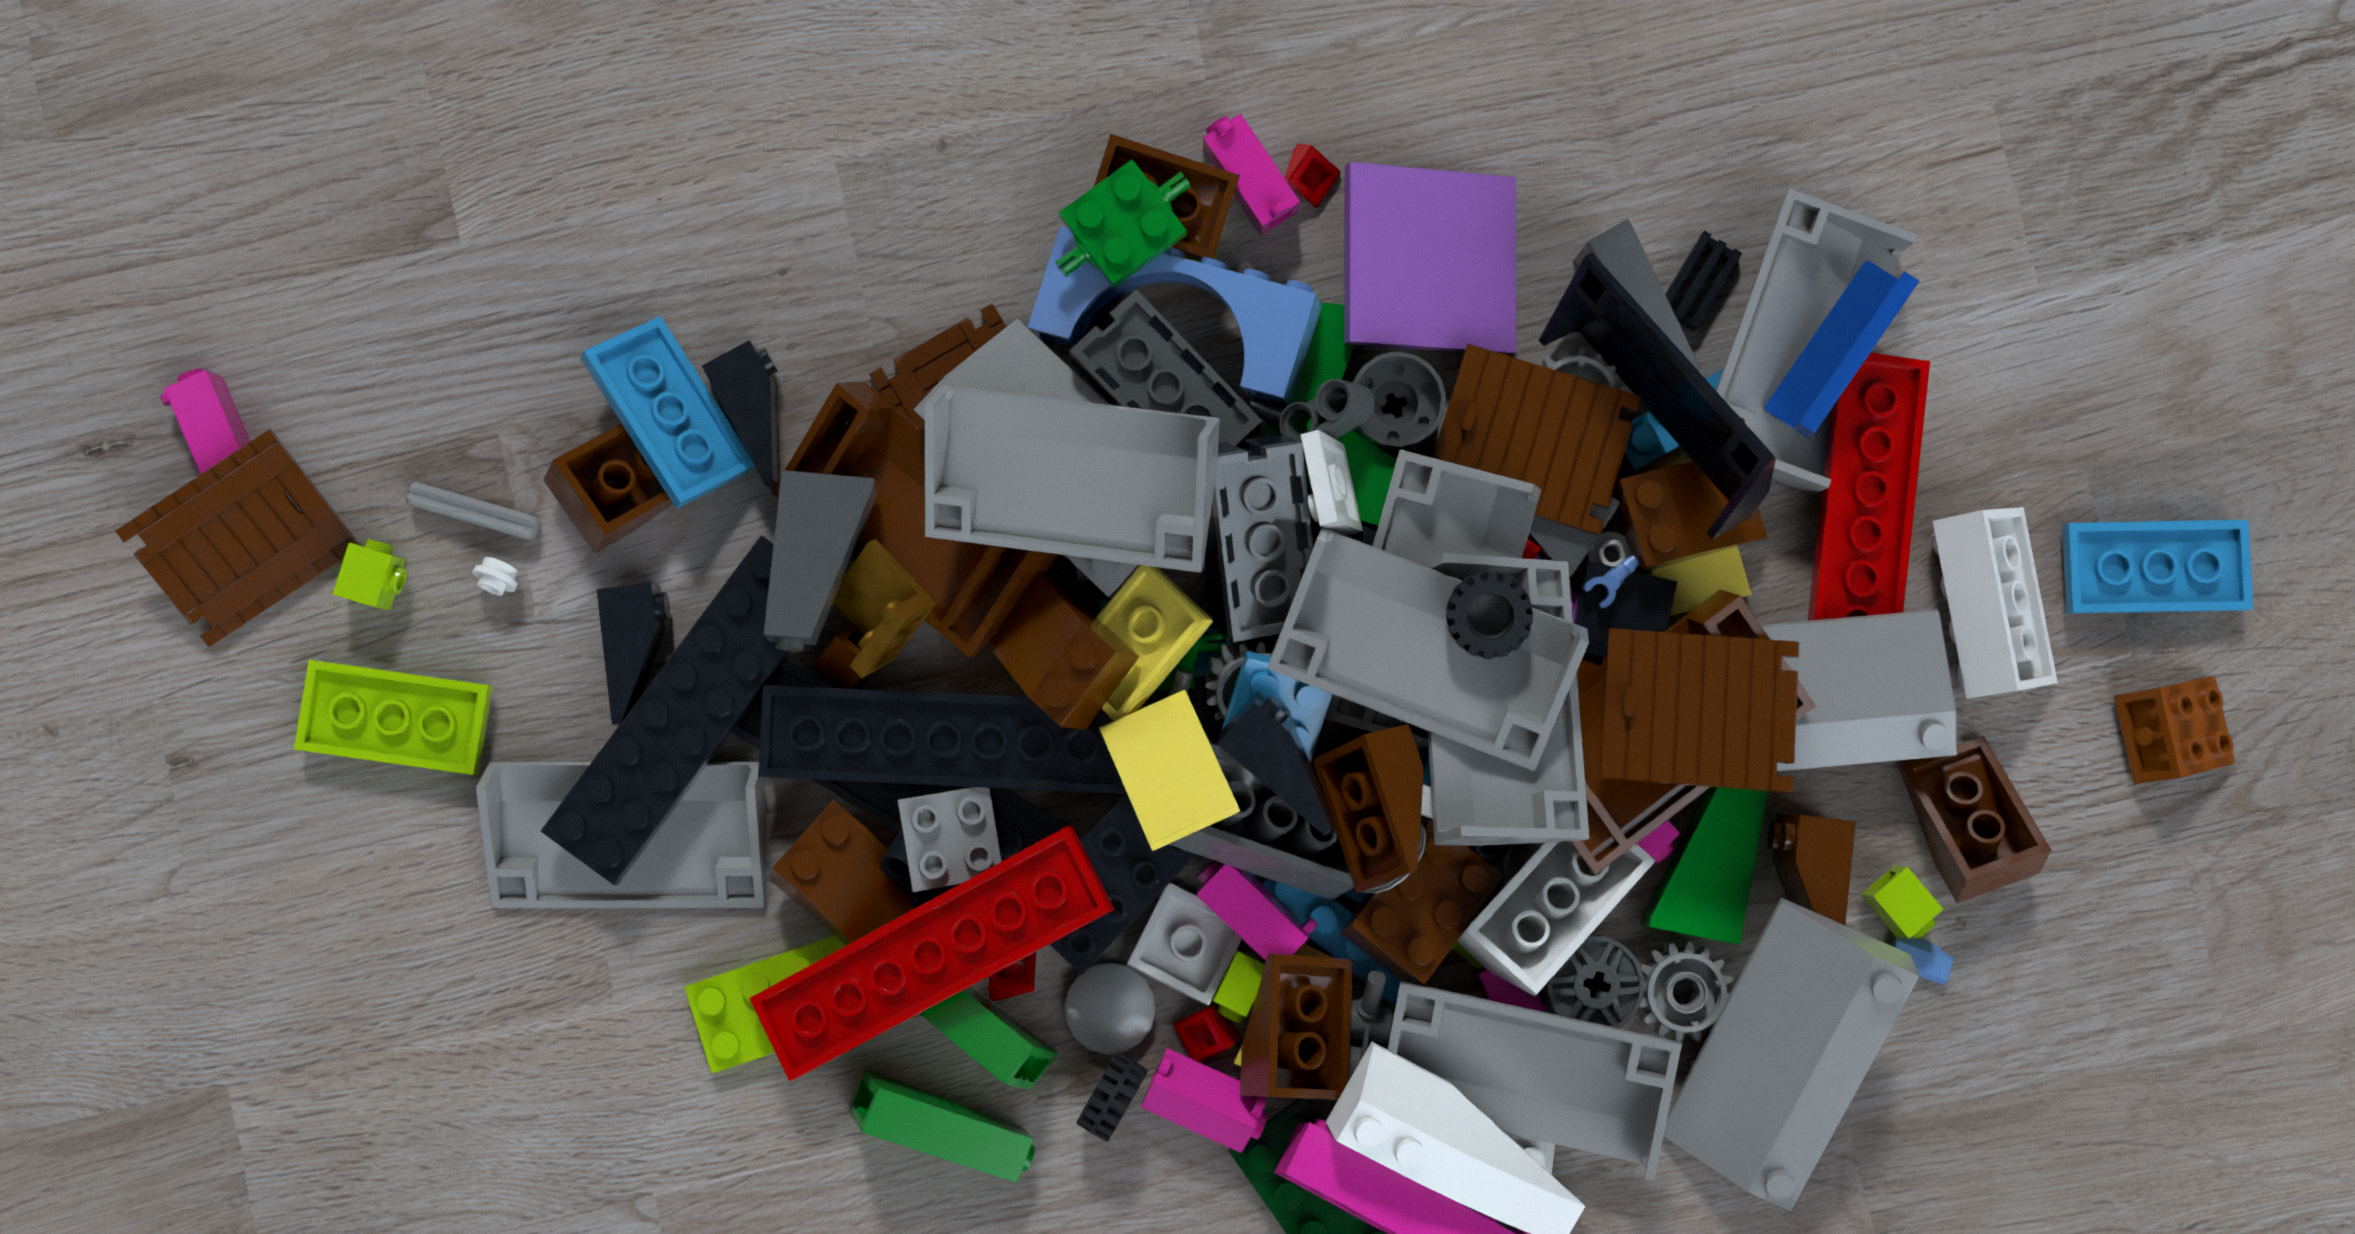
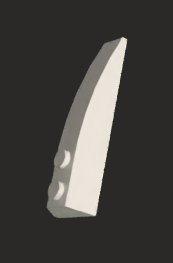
M1371 1042L1326 1120L1337 1142L1456 1202L1527 1233L1570 1234L1585 1208V1205L1495 1125L1486 1114L1472 1104L1452 1083L1374 1042Z

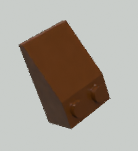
M1110 134L1094 186L1130 160H1133L1146 178L1158 187L1173 178L1178 172H1182L1184 179L1187 178L1191 188L1170 201L1172 212L1187 230V236L1170 248L1183 252L1185 257L1199 260L1203 257L1214 259L1240 175Z
M622 423L552 460L543 480L594 554L634 532L673 505Z
M1694 461L1620 479L1615 484L1612 493L1613 498L1620 502L1617 512L1630 555L1639 561L1635 572L1638 573L1767 538L1759 507L1749 519L1713 540L1708 536L1706 532L1729 501Z
M1044 572L1038 573L987 644L1029 699L1060 727L1082 730L1088 728L1140 657Z
M1409 724L1364 734L1313 759L1356 893L1366 891L1417 871L1424 768Z
M1984 736L1956 745L1957 755L1920 758L1900 766V772L1935 866L1956 903L2040 874L2051 852L2048 843Z
M834 800L829 803L771 869L769 880L846 945L915 909L904 892L886 877L880 869L879 862L887 848L863 824Z
M1777 814L1776 823L1772 822L1769 827L1768 848L1773 850L1772 860L1788 901L1846 925L1856 821L1807 815Z
M1268 954L1242 1046L1240 1096L1338 1100L1349 1082L1353 960Z

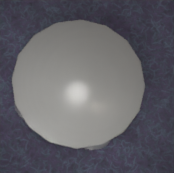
M1116 962L1098 964L1089 968L1083 975L1080 974L1070 986L1065 1002L1067 1025L1075 1039L1089 1050L1103 1054H1115L1117 1051L1123 1053L1140 1044L1150 1031L1156 1012L1153 992L1145 978L1131 967Z

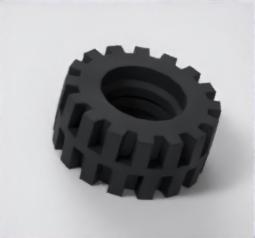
M1482 571L1464 578L1453 589L1447 603L1446 619L1449 631L1460 647L1473 656L1492 659V657L1500 656L1501 658L1507 656L1508 653L1513 650L1516 651L1522 646V642L1525 638H1528L1531 632L1533 610L1528 594L1516 580L1504 573ZM1481 596H1499L1509 606V621L1504 629L1496 634L1487 635L1480 633L1470 623V607Z
M1117 1051L1076 1124L1108 1142L1149 1070Z

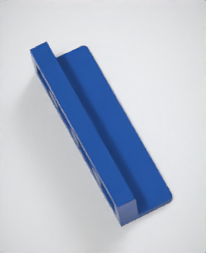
M1865 261L1764 406V410L1809 439L1821 425L1920 281L1905 271L1897 279L1871 261Z

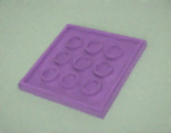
M1357 162L1346 164L1344 196V344L1463 353L1465 352L1466 345L1471 344L1508 356L1517 353L1516 177Z

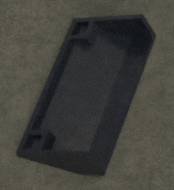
M1592 252L1585 255L1538 341L1543 346H1546L1570 333H1581L1591 346L1602 355V358L1609 366H1615L1616 370L1614 372L1634 394L1641 397L1640 401L1729 501L1706 532L1713 540L1752 516L1769 493L1776 457Z

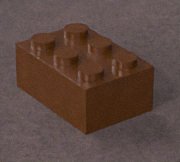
M1433 819L1423 824L1426 842L1425 850L1418 862V870L1410 873L1406 879L1389 890L1369 893L1339 932L1400 982L1404 981L1418 985H1425L1504 878L1503 874L1466 845H1435Z

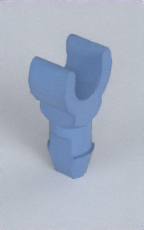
M1634 556L1626 558L1615 569L1612 568L1602 577H1595L1587 581L1582 591L1587 592L1594 585L1604 587L1606 597L1598 604V608H1606L1614 601L1616 590L1625 582L1624 579L1636 569L1639 561Z

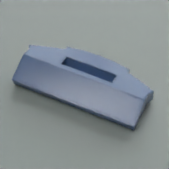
M1912 937L1910 939L1895 938L1891 946L1911 954L1920 977L1942 985L1946 984L1955 958L1941 950L1940 947L1927 941Z

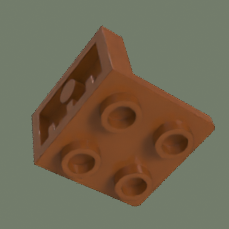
M2214 676L2114 695L2134 784L2182 778L2234 764L2233 740L2227 730L2222 708L2223 697L2217 687Z

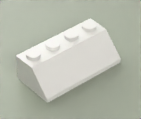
M2024 507L1980 510L1932 521L1934 527L1932 544L1934 551L1940 558L1943 574L1941 578V591L1945 599L1948 600L1951 616L1949 633L1957 647L1960 662L1958 666V679L1961 686L1965 689L1966 699L2057 684L2058 681Z
M1567 841L1545 842L1470 924L1457 942L1492 974L1536 996L1656 860L1639 845L1635 844L1595 875Z

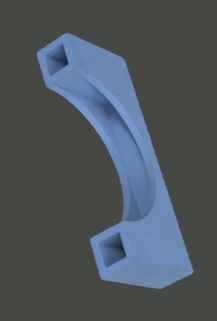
M1060 226L1027 327L1035 336L1041 340L1073 348L1085 337L1089 328L1103 310L1124 294L1155 283L1170 282L1192 285L1211 293L1221 300L1236 317L1244 345V368L1240 387L1248 397L1285 407L1292 403L1322 308L1317 293L1313 292V287L1295 280H1288L1286 285L1272 282L1269 275L1254 269H1244L1243 274L1227 270L1228 266L1225 263L1212 258L1203 257L1201 263L1185 259V254L1174 248L1167 249L1115 288L1110 285L1100 270L1091 266L1088 262L1073 271L1068 277H1065L1056 266L1055 261L1073 250L1076 244L1070 230L1067 227Z

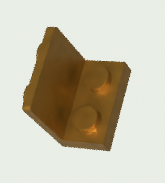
M876 539L866 544L843 577L833 601L864 635L857 644L860 652L849 666L862 679L894 661L937 604Z

